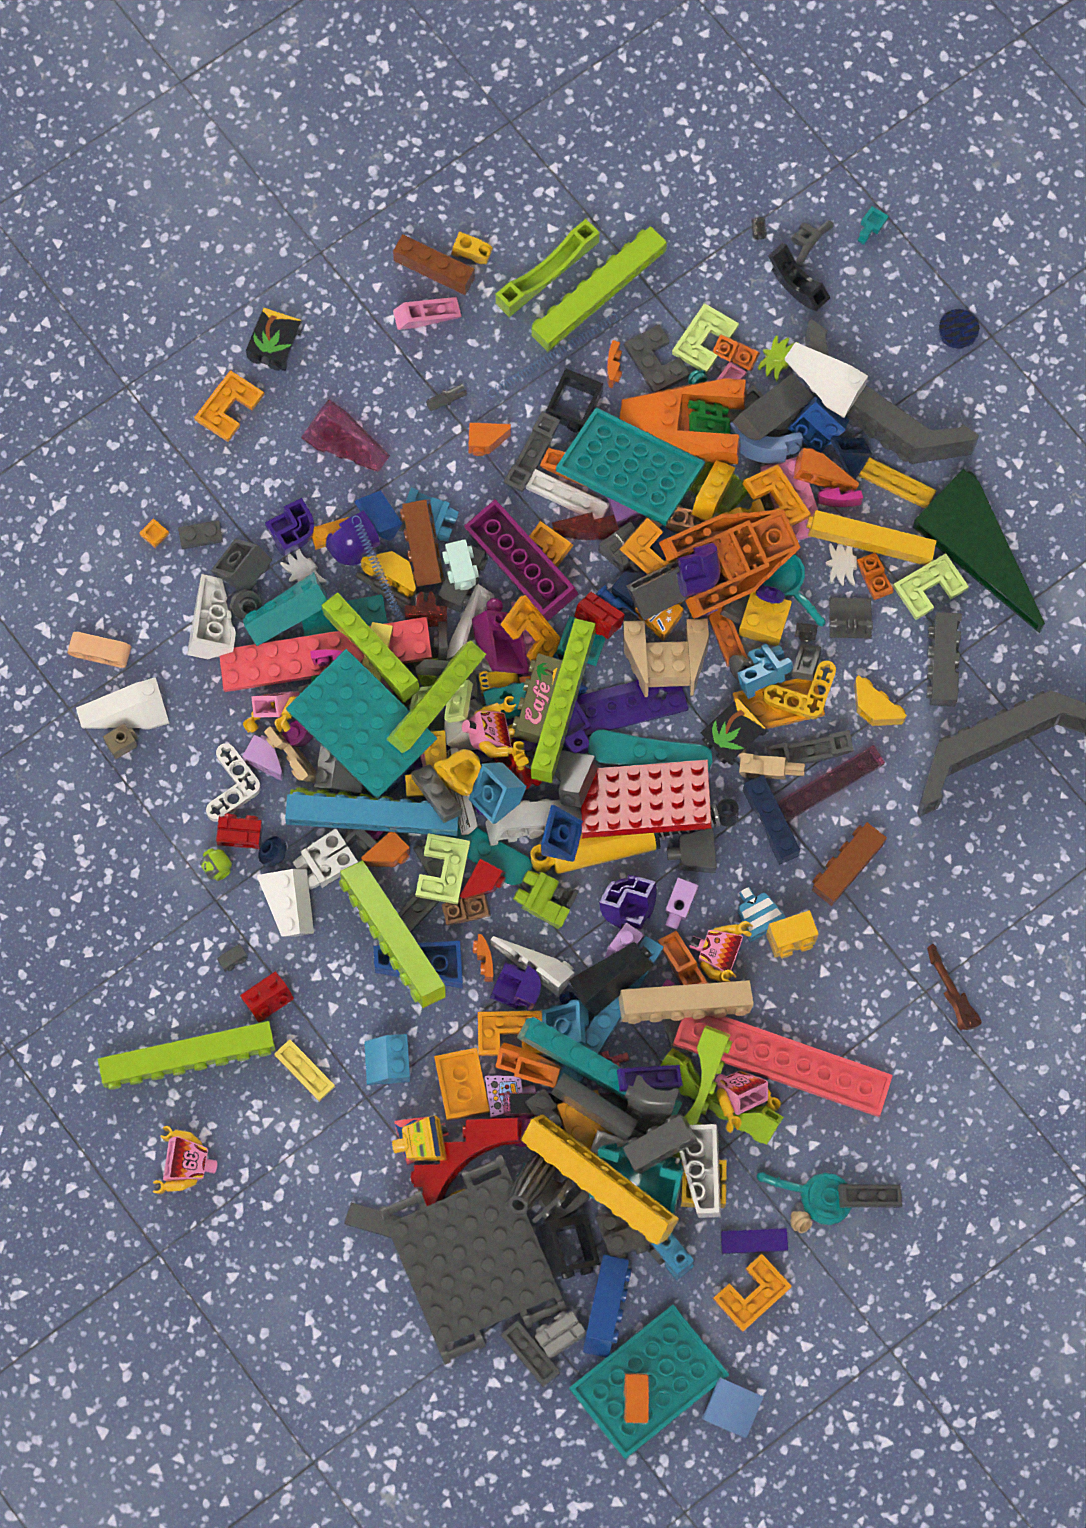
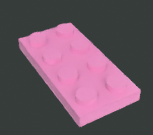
M796 457L787 459L784 463H777L812 516L818 508L810 484L793 478ZM777 464L761 466L760 471L767 470ZM768 493L773 510L779 508L771 493ZM808 519L791 526L797 540L810 537L808 536L809 529L806 528Z

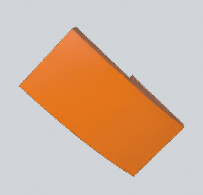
M720 334L713 349V353L749 371H752L760 354L759 351Z
M612 340L607 362V382L609 388L612 389L615 382L619 383L623 372L620 371L619 363L622 355L620 342Z
M876 552L857 559L862 577L874 600L893 593V587L884 573V566Z
M478 934V941H473V953L477 954V960H485V962H481L480 975H485V982H493V962L490 949L484 936Z
M625 1374L624 1421L626 1423H648V1375Z

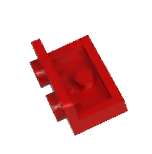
M276 971L240 995L242 1001L252 1012L258 1023L294 999L288 986Z

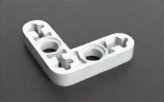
M227 743L217 748L216 755L218 761L236 784L207 805V816L214 822H218L219 816L224 817V814H231L257 796L261 790L257 777L235 748ZM223 750H225L226 752L231 751L229 753L231 759L233 760L231 763L229 762L226 756L222 757ZM237 765L244 767V773L241 775L233 774L232 770ZM246 777L250 784L255 783V790H246L247 784L244 781ZM237 794L240 799L236 804H231L227 801L229 795ZM222 800H224L225 805H226L229 809L226 810V809H225V806L222 807V806H223V805H222V802H221ZM215 807L216 809H219L220 807H222L220 809V815L217 816V814L215 813L212 814V808Z

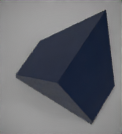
M832 437L830 439L831 444L843 469L856 480L872 455L865 439Z

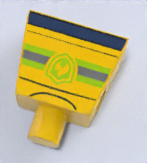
M435 1115L404 1126L402 1128L403 1138L392 1140L394 1153L406 1152L407 1159L411 1161L446 1160L440 1118Z

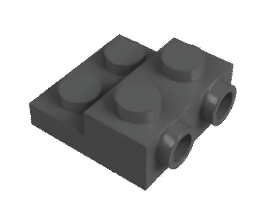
M612 1212L596 1217L608 1256L626 1259L628 1258L627 1254L635 1251L636 1254H642L649 1251L648 1247L652 1246L651 1242L646 1239V1236L638 1230L631 1228L624 1219L614 1215Z

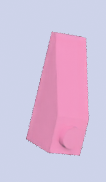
M457 297L404 302L393 310L398 330L418 328L461 317Z

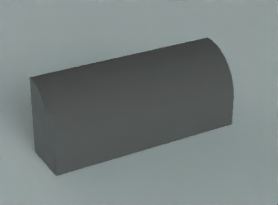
M792 373L742 411L733 423L746 437L752 440H760L814 397Z
M678 560L626 585L638 612L644 620L692 597H684L680 593L676 574L680 572Z
M565 1073L551 1092L552 1095L623 1141H626L638 1123V1120Z

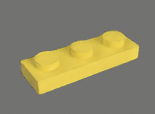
M290 1039L274 1053V1056L319 1102L335 1088V1085Z

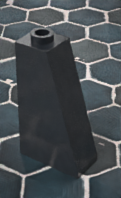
M633 942L572 977L569 982L582 1004L597 1016L620 995L621 990L628 989L654 966L650 959L652 954L645 946L640 947L637 943Z

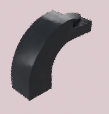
M781 243L768 255L773 265L771 270L778 281L801 304L817 311L831 299L823 283L810 278L798 266L786 244Z

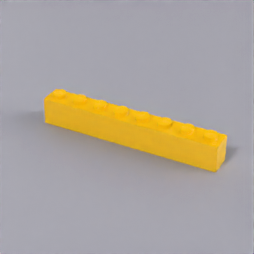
M542 1114L531 1120L521 1139L530 1150L536 1151L547 1163L553 1164L564 1176L576 1182L579 1188L589 1192L596 1201L611 1209L614 1215L621 1217L631 1228L638 1230L646 1236L649 1242L658 1245L669 1238L679 1220L678 1217Z

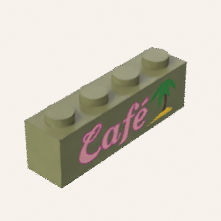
M539 653L536 660H531L528 672H532L530 679L526 678L523 691L527 692L525 698H520L517 708L521 710L519 717L515 716L512 729H516L514 737L538 744L562 660Z

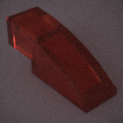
M592 512L552 522L551 528L562 537L577 540H605L619 530L615 515L594 520Z

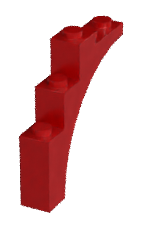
M519 1118L467 1119L466 1126H463L462 1130L463 1138L466 1139V1142H444L446 1160H437L440 1164L414 1165V1171L411 1172V1183L414 1184L416 1189L422 1190L426 1206L442 1200L450 1184L461 1170L477 1157L505 1145L522 1143V1121Z

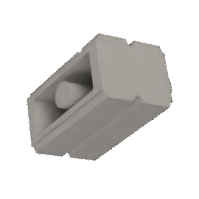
M572 1311L569 1313L561 1312L554 1317L555 1322L548 1326L546 1323L536 1330L537 1335L534 1336V1339L550 1360L586 1336V1331Z

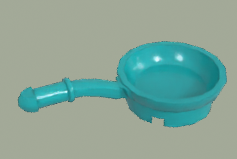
M794 554L763 585L777 588L785 594V597L794 596L807 610L806 612L810 614L816 624L822 627L825 625V618L799 592L805 579V567L800 558Z
M759 1172L756 1175L757 1180L761 1183L765 1182L773 1185L775 1188L780 1187L800 1192L805 1212L811 1216L812 1220L819 1224L832 1225L840 1223L848 1216L852 1209L840 1208L838 1186L847 1184V1182L836 1174L821 1173L815 1175L803 1186L782 1180L780 1177L776 1178L765 1174V1172Z

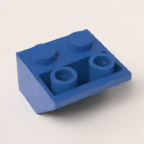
M816 395L801 410L788 429L792 433L800 432L803 436V443L809 448L816 450V452L821 453L831 444L830 439L832 437H838L846 430L849 419L846 416L843 418L828 409L822 403L820 397Z

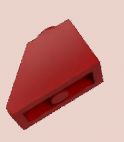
M480 859L460 897L466 900L495 892L497 888L500 889L506 880V877H504L505 872Z

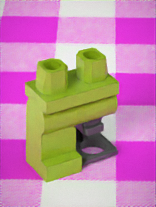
M528 870L522 882L531 886L529 892L518 888L513 899L522 905L521 909L528 911L557 929L561 928L579 891L576 889L564 891L565 889L559 887L558 880L547 876L543 872L537 874ZM552 897H555V899L559 901L560 905L552 902Z

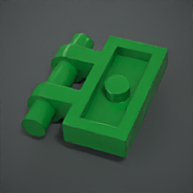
M703 400L689 401L688 408L695 409L696 411H692L689 414V431L730 434V418L722 417V415L728 414V407H724L719 403L708 404Z

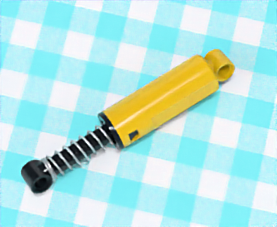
M726 798L721 800L718 805L711 804V825L713 828L714 825L718 827L720 824L729 827L737 822L739 808L736 801ZM724 811H731L732 814H728V815H727V814H724L723 812H724ZM686 831L583 838L581 832L573 862L544 856L546 857L545 860H538V857L543 856L541 844H538L531 850V864L537 872H546L554 866L556 873L561 874L658 850L661 848L659 838L665 840L666 836L673 838V835L678 833L681 836V833Z

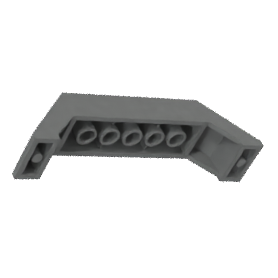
M811 319L807 325L805 346L829 356L826 343L828 330ZM867 385L846 414L852 426H858L864 430L868 437L875 438L885 449H891L902 461H908L911 464L971 455L979 438L978 434L963 424L959 428L930 430Z
M1052 690L1046 693L1041 691L1035 694L1032 700L1027 702L1022 700L1014 705L1015 708L1008 711L1003 709L997 712L995 717L988 719V717L981 719L972 728L969 726L962 728L953 737L947 735L941 738L932 758L917 811L918 816L921 817L939 808L943 798L941 793L946 777L1056 725L1085 733L1086 735V703Z

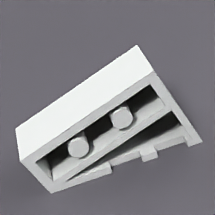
M290 869L257 875L281 936L314 934L307 869Z

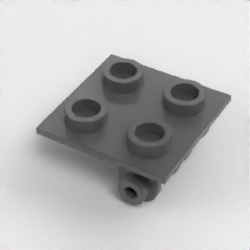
M829 598L830 638L871 639L873 629L871 598Z

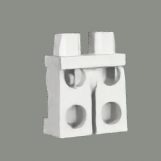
M334 829L308 848L300 851L301 856L293 861L296 869L310 868L312 871L308 875L309 890L319 885L322 888L325 887L328 883L340 877V870L358 863L337 829Z

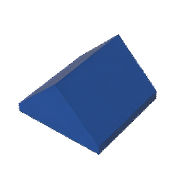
M381 490L354 501L360 512L364 510L379 537L388 541L395 537L403 523Z
M551 805L541 843L542 855L573 862L582 832L583 821L561 808Z

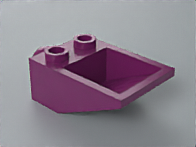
M491 598L486 604L487 610L472 618L475 640L480 649L486 653L485 658L492 671L528 674L529 669L523 632L517 639L513 640L500 625L509 612H501L503 609L501 600Z

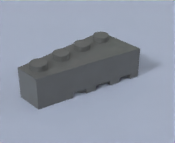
M937 612L932 626L928 627V638H931V646H928L927 658H931V666H927V678H930V686L927 685L926 698H930V705L955 707L957 703L959 672H956V669H958L960 653L957 652V649H959L961 631H957L960 621H962V613Z

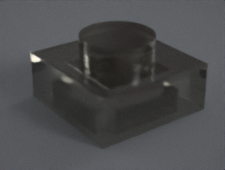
M797 623L794 637L799 638L801 641L815 640L818 625Z

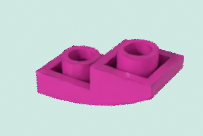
M832 487L824 488L818 493L817 497L819 504L831 507L858 506L862 504L863 500L861 490H848L841 495L839 487L834 489Z
M327 649L310 651L314 665L318 666L329 665L330 662H333L343 652Z

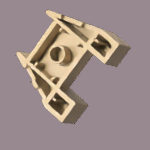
M687 619L685 642L646 643L645 621H623L624 654L631 664V669L639 681V686L644 696L648 697V687L690 686V696L694 695L708 651V619Z

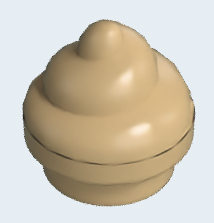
M792 1211L790 1223L794 1231L804 1233L812 1226L811 1216L807 1212Z

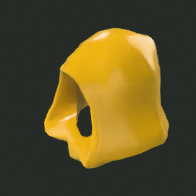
M462 749L454 752L448 759L436 762L434 768L453 791L462 796H468L473 791L481 764L479 757L468 749Z

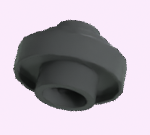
M244 589L238 591L233 596L230 607L233 614L240 620H243L249 612L261 608L262 602L257 593Z

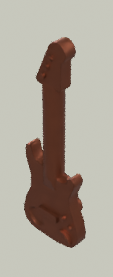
M931 944L927 947L930 962L934 964L947 988L944 996L955 1011L958 1029L971 1030L977 1028L982 1023L981 1018L969 1004L966 994H959L941 962L942 959L937 952L936 946Z

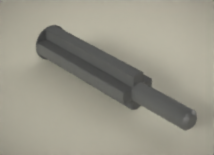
M360 572L356 573L355 577L370 585L372 591L379 595L382 594L386 599L390 597L396 598L393 602H397L396 605H399V607L406 611L411 607V599L393 588L382 590L387 585L380 586L383 584V582H379L380 580L376 579L374 581ZM389 593L394 594V596L391 595V596L385 597V596L388 595Z

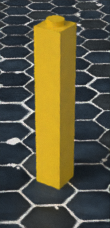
M815 510L814 514L808 517L806 528L809 529L808 536L873 553L876 552L877 554L921 565H927L933 560L936 540Z

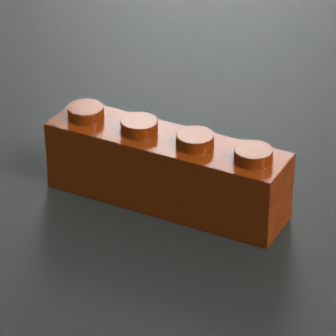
M403 234L393 250V260L463 295L467 294L475 280L474 268Z
M430 499L402 504L403 508L400 509L402 521H405L406 524L404 537L406 542L409 541L410 545L408 558L410 562H413L414 570H412L414 582L417 584V587L444 582L445 578Z
M868 822L863 827L861 825L857 827L852 834L854 838L851 842L846 841L839 849L841 852L837 858L833 856L826 864L828 869L823 874L819 872L812 881L814 883L812 891L830 906H833L887 840L886 836Z

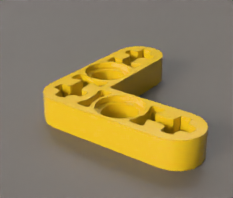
M827 660L819 663L808 695L777 685H769L764 690V702L769 706L814 720L819 718L836 673L835 665ZM825 667H828L831 673L827 674L825 681L821 680ZM822 685L826 692L823 695H818L814 692V687ZM775 691L777 697H774L772 700L769 694ZM785 694L784 701L782 704L780 703L782 695ZM790 697H795L799 704L796 707H790L787 704V700ZM814 699L818 700L816 709L819 711L810 713V708L808 707H812Z

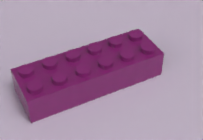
M496 499L464 525L468 534L517 589L528 597L547 622L579 595L572 583Z

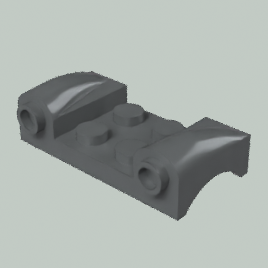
M637 1075L634 1085H629L625 1094V1098L628 1099L626 1113L638 1120V1123L627 1139L631 1140L637 1136L642 1137L647 1134V1130L657 1125L660 1127L665 1124L666 1119L672 1115L679 1090H656L650 1087L643 1080L642 1076Z

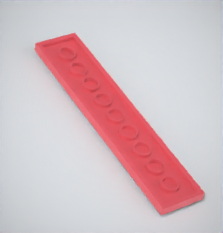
M427 617L385 623L386 625L393 626L389 649L403 664L433 659ZM340 631L266 642L259 646L254 644L235 647L233 652L220 655L224 692L311 679V676L320 675L329 666L314 665L310 653L313 650L344 651L347 649L361 664L363 663L364 654Z
M705 1016L702 1019L687 1017L680 1021L673 1045L698 1054L697 1046L707 1025L731 1034L729 1040L733 1043L728 1054L724 1053L721 1060L725 1064L877 1117L881 1115L893 1076L891 1074L725 1016L720 1018Z

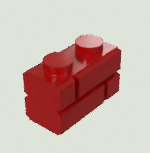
M590 592L578 603L574 617L579 620L595 623V633L604 636L606 639H609L614 632L621 628L625 616L624 613L593 592Z
M224 814V817L219 816L216 836L217 846L260 849L263 829L262 820H258L257 816L248 815L246 818H237L235 814Z

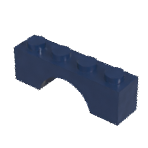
M661 525L660 529L663 533L650 546V549L665 560L666 557L659 542L675 535V533ZM624 571L612 586L611 593L615 597H620L632 608L634 602L626 585L647 574L644 571L638 573Z
M764 775L744 783L742 791L751 809L757 813L765 828L770 847L778 864H783L798 857L800 848Z

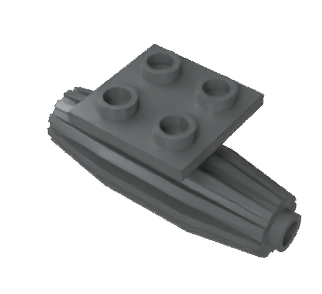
M537 1153L527 1162L515 1180L508 1199V1206L516 1214H524L539 1202L541 1207L532 1219L536 1223L540 1218L546 1219L553 1211V1206L558 1208L566 1198L563 1195H566L572 1189L573 1184L571 1182L573 1180L569 1177L562 1183L553 1180L557 1168L553 1164L547 1163Z

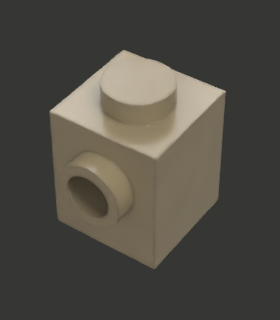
M123 724L104 735L103 739L116 760L137 747L135 740L138 737L132 728L128 729Z

